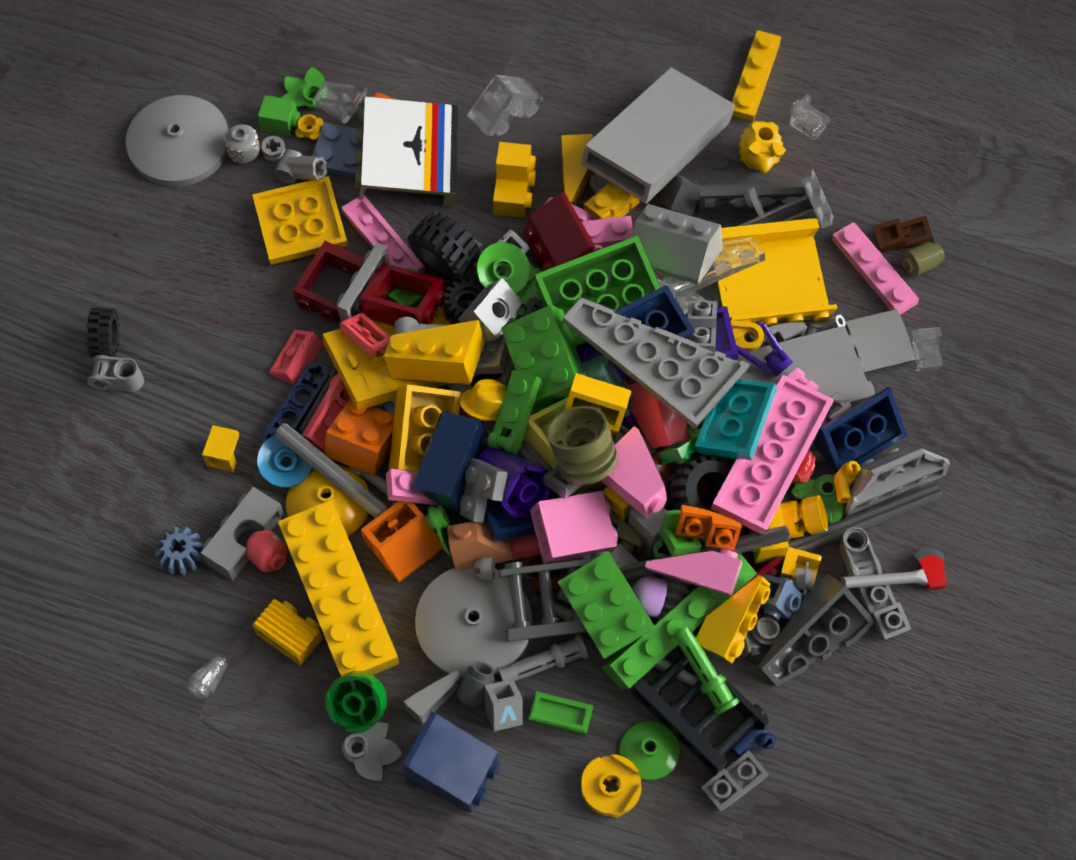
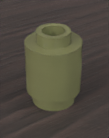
M926 242L906 251L902 263L908 273L918 276L938 267L944 261L945 255L939 243Z

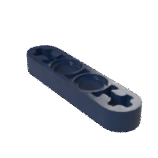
M313 362L304 369L263 433L262 444L276 434L278 427L283 424L282 418L287 414H293L297 417L296 422L289 426L296 432L300 430L303 421L330 376L325 364ZM321 372L322 378L317 377L313 382L312 374L317 375ZM301 392L311 395L309 401L305 403L297 402L296 396Z

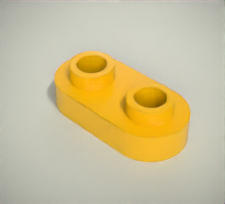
M730 320L736 345L747 352L760 348L763 343L764 333L758 324ZM746 335H752L754 337V341L747 342L744 339V337Z

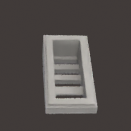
M455 670L403 701L405 710L419 724H424L431 711L435 713L457 691L462 681L461 674Z

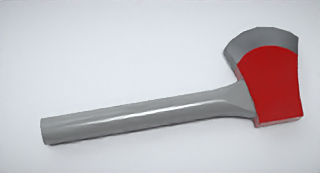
M925 547L918 550L912 556L918 568L916 571L842 577L841 583L847 588L913 583L924 585L926 590L943 589L947 586L944 572V553L935 548Z

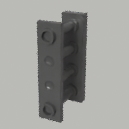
M606 552L593 553L592 559L523 567L522 562L505 564V569L499 571V578L509 577L515 620L512 623V629L506 630L507 642L588 632L573 607V615L570 616L571 621L559 623V617L555 616L550 572L567 570L568 575ZM612 556V558L614 559V561L617 563V562H618V557H617V556ZM538 573L544 619H541L542 625L530 626V621H526L521 575Z

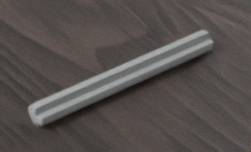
M283 423L278 427L275 434L278 439L373 517L377 518L388 509L387 505L288 424Z

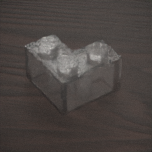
M495 75L467 115L485 135L501 136L508 130L509 124L514 117L530 118L534 115L544 98L525 78Z

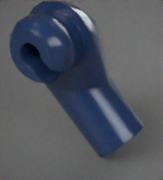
M750 729L730 750L735 756L740 758L750 748L760 750L773 748L776 738L769 731Z

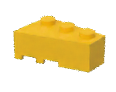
M479 320L391 335L383 357L391 378L471 385L485 339Z

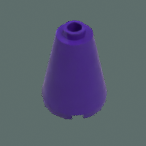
M488 447L480 453L478 459L508 472L503 499L499 502L510 515L516 518L526 517L529 515L527 512L537 502L545 501L548 498L551 489L543 484V478L549 471L543 466L502 449Z

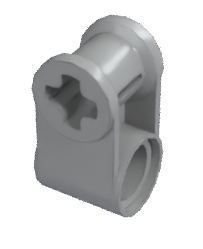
M96 355L93 357V372L87 379V384L92 388L135 392L143 386L144 377L133 359L109 357L106 355ZM133 373L131 376L125 377L127 374Z
M858 527L847 529L839 544V552L843 559L847 576L882 574L880 562L873 551L866 531ZM855 540L859 543L860 547L852 548L847 541Z

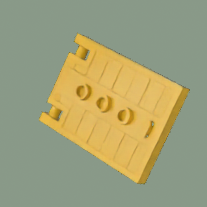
M444 304L436 310L432 324L451 325L450 320L445 318ZM373 321L390 337L394 335L393 326ZM340 329L323 334V344L357 410L396 400L397 386L414 385L437 388L447 385L443 382L391 378L383 357L384 353L380 354L377 351L376 357H369L343 334ZM370 333L371 336H373L378 342H380V340H378L372 333Z

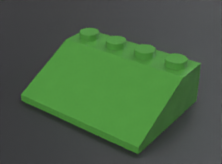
M638 235L535 274V286L544 307L552 305L562 309L564 315L580 298L592 301L615 312L660 288ZM569 327L576 347L588 343Z

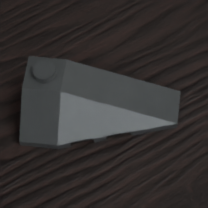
M826 574L807 593L799 609L795 611L759 665V668L778 687L805 672L808 666L821 658L823 660L828 659L832 656V652L840 647H849L856 643L876 622L845 585L829 574Z

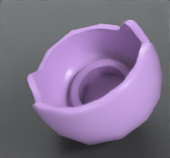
M652 576L639 579L632 588L633 592L648 616H658L667 593L666 580Z

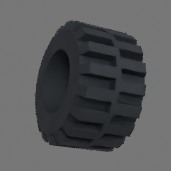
M436 211L429 212L407 237L408 244L418 260L434 274L451 282L460 281L481 254L477 243L462 225L449 216Z
M704 455L694 457L685 463L674 466L670 470L673 475L667 476L665 480L668 483V487H665L668 497L665 505L671 507L670 511L680 510L681 505L718 513L712 510L711 507L733 465L731 463L726 464V459L722 457L716 458V455ZM700 478L705 480L710 489V500L706 507L701 504L697 496L696 489Z

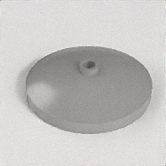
M189 95L168 96L150 103L134 117L127 131L126 149L133 167L145 179L163 186H187L206 179L222 165L228 155L224 137L229 129L223 114L210 102Z
M473 567L457 571L455 568H452L434 579L423 592L415 617L417 639L427 659L443 673L448 675L457 670L461 674L462 679L469 666L475 661H481L494 669L495 673L493 676L495 677L500 675L498 668L517 662L523 655L530 639L507 642L506 630L512 629V623L515 620L509 577L499 578L500 570L495 569L494 580H481L474 574L480 568ZM523 592L526 621H530V626H532L531 608ZM478 616L479 619L475 622H472L468 619V617Z

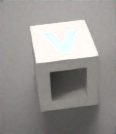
M513 679L485 686V712L494 731L523 725V700Z

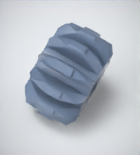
M175 526L173 534L170 535L164 531L163 536L165 540H157L156 545L159 550L155 551V556L157 560H160L159 565L162 569H168L169 573L173 576L180 570L181 575L185 576L187 573L186 569L190 568L196 571L195 562H203L201 552L204 544L200 542L199 534H192L188 527L181 533L179 528Z

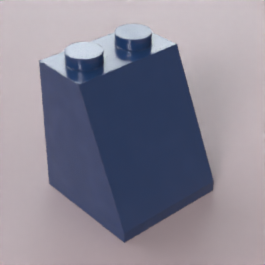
M431 711L403 763V769L407 782L471 813L475 805L479 807L483 802L487 792L484 787L488 779L493 780L501 763L498 762V752Z

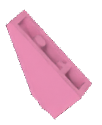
M721 548L720 553L708 551L647 561L645 568L649 571L732 597L742 566V560L737 559V553Z

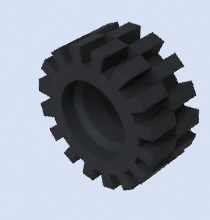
M465 278L460 279V284L454 281L452 287H447L444 294V313L446 320H450L451 325L460 323L458 319L466 310L460 307L458 303L463 300L474 301L484 289L480 281L475 284L473 278H470L469 282H466Z
M91 308L89 311L86 337L88 338V352L92 357L96 355L115 357L118 352L120 323H118L119 315H117L118 312L115 308Z

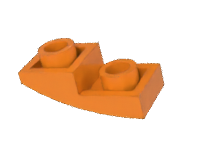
M681 505L675 525V534L704 539L706 547L735 550L742 526L741 523L721 514Z

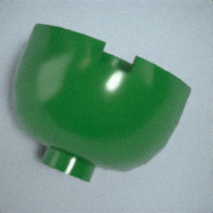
M351 671L338 677L330 686L325 696L326 710L330 719L335 724L339 723L345 727V731L362 733L371 729L382 718L387 706L386 691L382 683L374 675L365 671Z

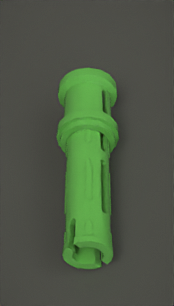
M690 626L673 635L703 685L700 686L702 688L701 691L708 695L715 707L714 713L716 716L739 703L738 698H733L724 683L726 678L721 674L718 675L692 633Z

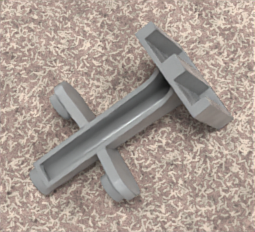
M812 168L803 172L801 178L807 194L767 212L764 211L754 187L749 188L744 197L749 208L755 207L758 216L737 226L790 221L815 211L823 229L832 225L833 214Z

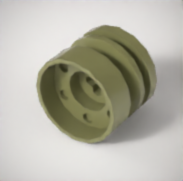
M578 406L567 409L553 418L548 426L547 437L562 478L569 483L585 485L603 480L612 473L618 462V453L611 437L608 421L602 411L590 406Z

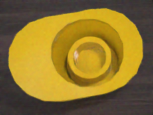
M493 379L480 380L472 389L462 393L460 405L473 418L484 421H497L507 386Z

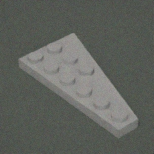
M580 298L562 320L563 323L693 428H696L750 366L747 362L735 361L725 357L726 354L719 351L712 352L698 346L696 342L658 327L654 329L641 324V321L631 317L629 319L614 313V310L584 298Z

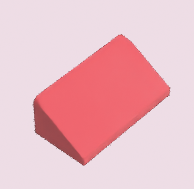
M294 330L270 369L269 374L295 385L304 369L316 359L323 347L322 340L314 332Z

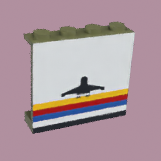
M365 97L364 107L358 108V122L362 123V129L358 128L357 144L361 145V151L357 150L356 166H360V173L355 175V188L359 189V199H363L366 188L443 195V207H453L457 186L458 106Z

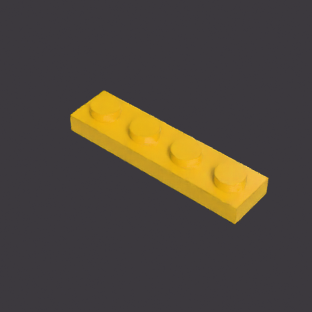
M757 30L732 101L735 104L732 116L754 121L781 42V36Z

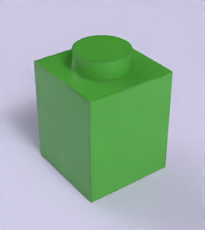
M265 95L258 114L261 131L291 136L294 127H298L300 112H297L295 101Z

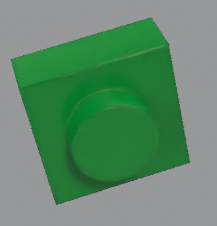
M694 437L676 442L659 453L663 464L675 461L679 465L692 459L691 453L696 451L695 444L697 438Z

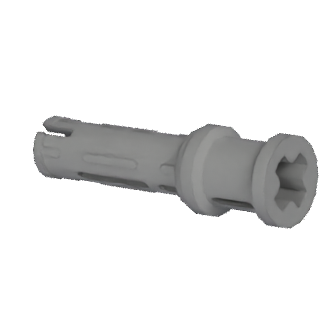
M575 634L573 639L560 644L552 643L549 646L550 649L498 668L502 681L513 679L515 682L554 666L563 668L566 663L581 657L587 659L588 653L580 634Z

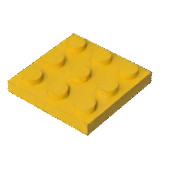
M329 176L324 177V179L310 180L252 194L270 265L314 255L318 252L324 241L341 248L348 246Z

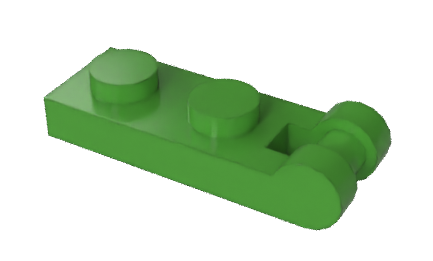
M512 370L494 431L488 437L489 447L494 449L504 448L506 452L511 454L518 453L541 378ZM508 429L512 430L510 436L506 437Z

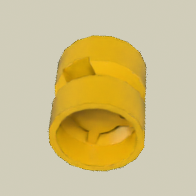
M820 495L803 498L800 504L796 500L780 503L784 524L788 527L790 539L803 537L806 531L810 534L828 531L827 515Z

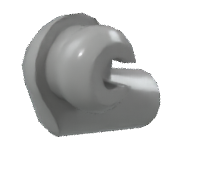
M837 315L825 321L811 323L806 329V335L845 326V319L841 315Z

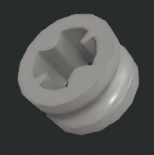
M270 136L262 142L261 148L264 158L270 162L280 161L286 151L284 141L278 136ZM276 146L277 151L272 152L271 147Z

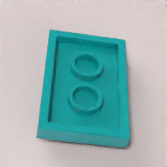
M738 379L705 417L695 444L697 453L752 461L777 391L775 383Z

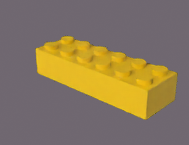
M333 500L278 521L340 676L351 671H365L375 675L399 665L397 653Z

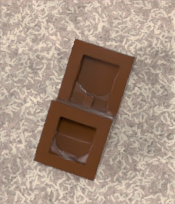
M926 215L902 223L897 218L873 226L880 251L908 249L926 242H934Z

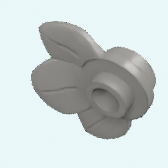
M377 722L371 729L362 733H353L347 736L342 744L344 757L348 761L355 763L356 771L361 777L370 781H381L383 777L382 766L390 765L402 756L399 747L386 739L389 725L384 722ZM361 745L363 749L360 753H354L352 751L353 746Z

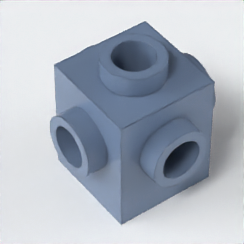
M764 574L763 577L771 585L767 601L760 606L764 610L763 614L776 621H779L780 618L790 620L795 611L799 609L803 594L795 588V583L792 580Z

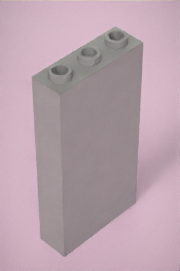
M671 67L585 145L581 165L647 204L730 123L735 104Z
M845 326L779 342L782 350L793 363L777 377L773 372L766 375L761 368L739 353L738 359L735 360L750 364L749 368L740 377L741 379L775 383V385L778 384L782 375L788 376L796 368H800L805 373L804 377L809 382L813 381L819 386L818 392L828 397L838 392L843 400L849 401L852 408L875 395L872 382L867 381L865 377L864 362L861 357L858 358L856 355L854 338L851 334L848 335ZM768 345L748 353L766 364L767 361L764 357L772 351V348Z

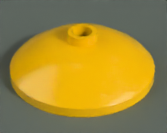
M338 465L368 490L362 478H359L350 468ZM314 467L304 481L290 487L286 498L288 517L333 500L348 538L362 528L369 513ZM324 493L331 494L329 498L321 497Z

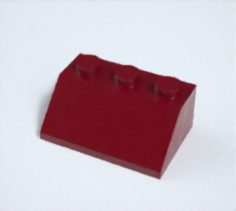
M565 193L558 194L529 216L527 226L523 230L524 240L532 250L533 257L539 263L542 272L593 253L595 248L593 241Z

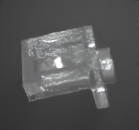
M806 94L801 101L796 100L792 105L789 125L815 141L829 125L831 118L811 106V96Z

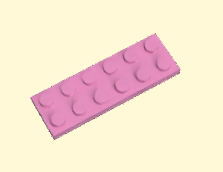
M782 375L776 386L777 391L752 461L737 459L711 507L712 510L762 535L765 534L834 399L785 375Z

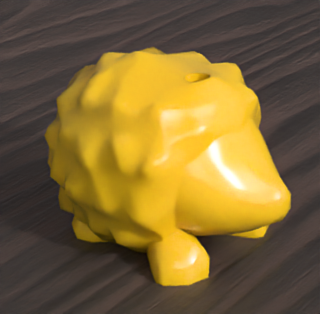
M753 121L749 124V127L744 129L738 144L740 147V160L749 169L760 171L762 174H766L774 164L778 163L780 157L786 151L781 142V136L778 134V126L774 122Z

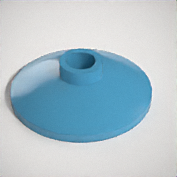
M276 435L268 438L258 452L257 464L262 477L277 487L288 488L296 486L304 481L313 469V466L278 439ZM284 459H289L292 463L288 467H283L281 462Z

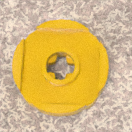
M610 755L602 758L598 757L591 761L583 772L581 794L588 807L594 812L612 818L621 817L624 813L629 812L640 798L641 779L636 766L623 756ZM613 779H616L618 781L616 786L619 790L616 792L611 791L610 793L605 791L606 786L603 782L605 780L611 782Z

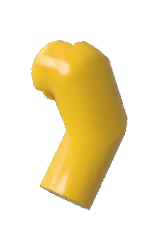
M849 461L844 464L834 476V485L839 503H847L851 497L850 486L860 472V465L856 461Z

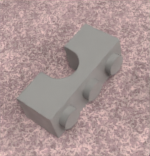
M255 487L248 494H243L234 512L222 520L219 531L214 537L208 538L204 543L201 555L205 564L233 581L249 561L246 556V548L238 543L240 536L252 530L272 531L278 524V521L284 516L281 504Z

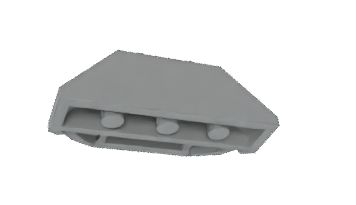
M906 447L902 450L896 448L886 453L881 459L865 461L860 465V472L854 481L851 497L848 499L844 511L845 517H851L945 476L950 462L944 457L916 447Z

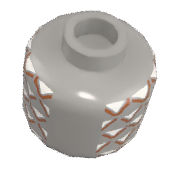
M236 125L226 132L224 143L228 156L233 161L248 163L258 156L260 144L256 131L252 127Z

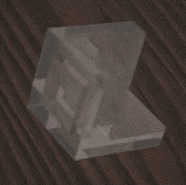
M940 327L913 330L910 343L915 356L913 362L916 371L942 368L943 362L939 350V344L942 339Z

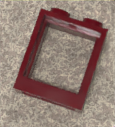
M324 241L293 289L296 304L305 311H314L320 314L329 322L336 321L341 323L337 303L309 290L325 264L353 275L355 272H359L363 266L364 257Z
M382 263L360 297L361 313H364L373 321L393 327L395 321L402 317L414 318L419 324H432L436 310L444 304V294L446 292L443 291V279ZM392 288L424 296L417 309L385 300Z

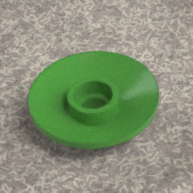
M505 242L492 244L484 249L477 261V276L484 288L503 278L511 289L518 293L528 282L530 275L529 262L525 254L513 244ZM497 267L504 269L503 276L497 274Z
M657 722L638 723L632 726L621 740L620 756L627 758L636 766L642 780L653 781L664 778L673 771L679 759L680 749L676 736L666 726ZM651 743L656 749L653 752H648L644 746Z

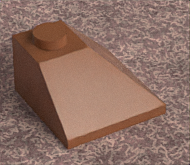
M485 520L483 522L474 521L447 526L449 547L456 571L473 568L474 563L483 557H493L495 563L513 560L510 539L494 542Z

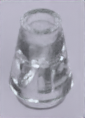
M214 655L212 659L188 678L187 689L201 700H205L208 696L211 697L228 667L227 662L221 657Z

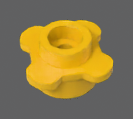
M311 114L304 115L298 121L299 128L295 131V134L298 138L307 137L311 140H317L324 121Z

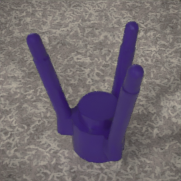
M756 321V324L763 330L764 338L772 348V351L764 357L767 363H763L736 345L738 353L761 368L766 375L773 372L777 377L793 361L782 350L767 325Z

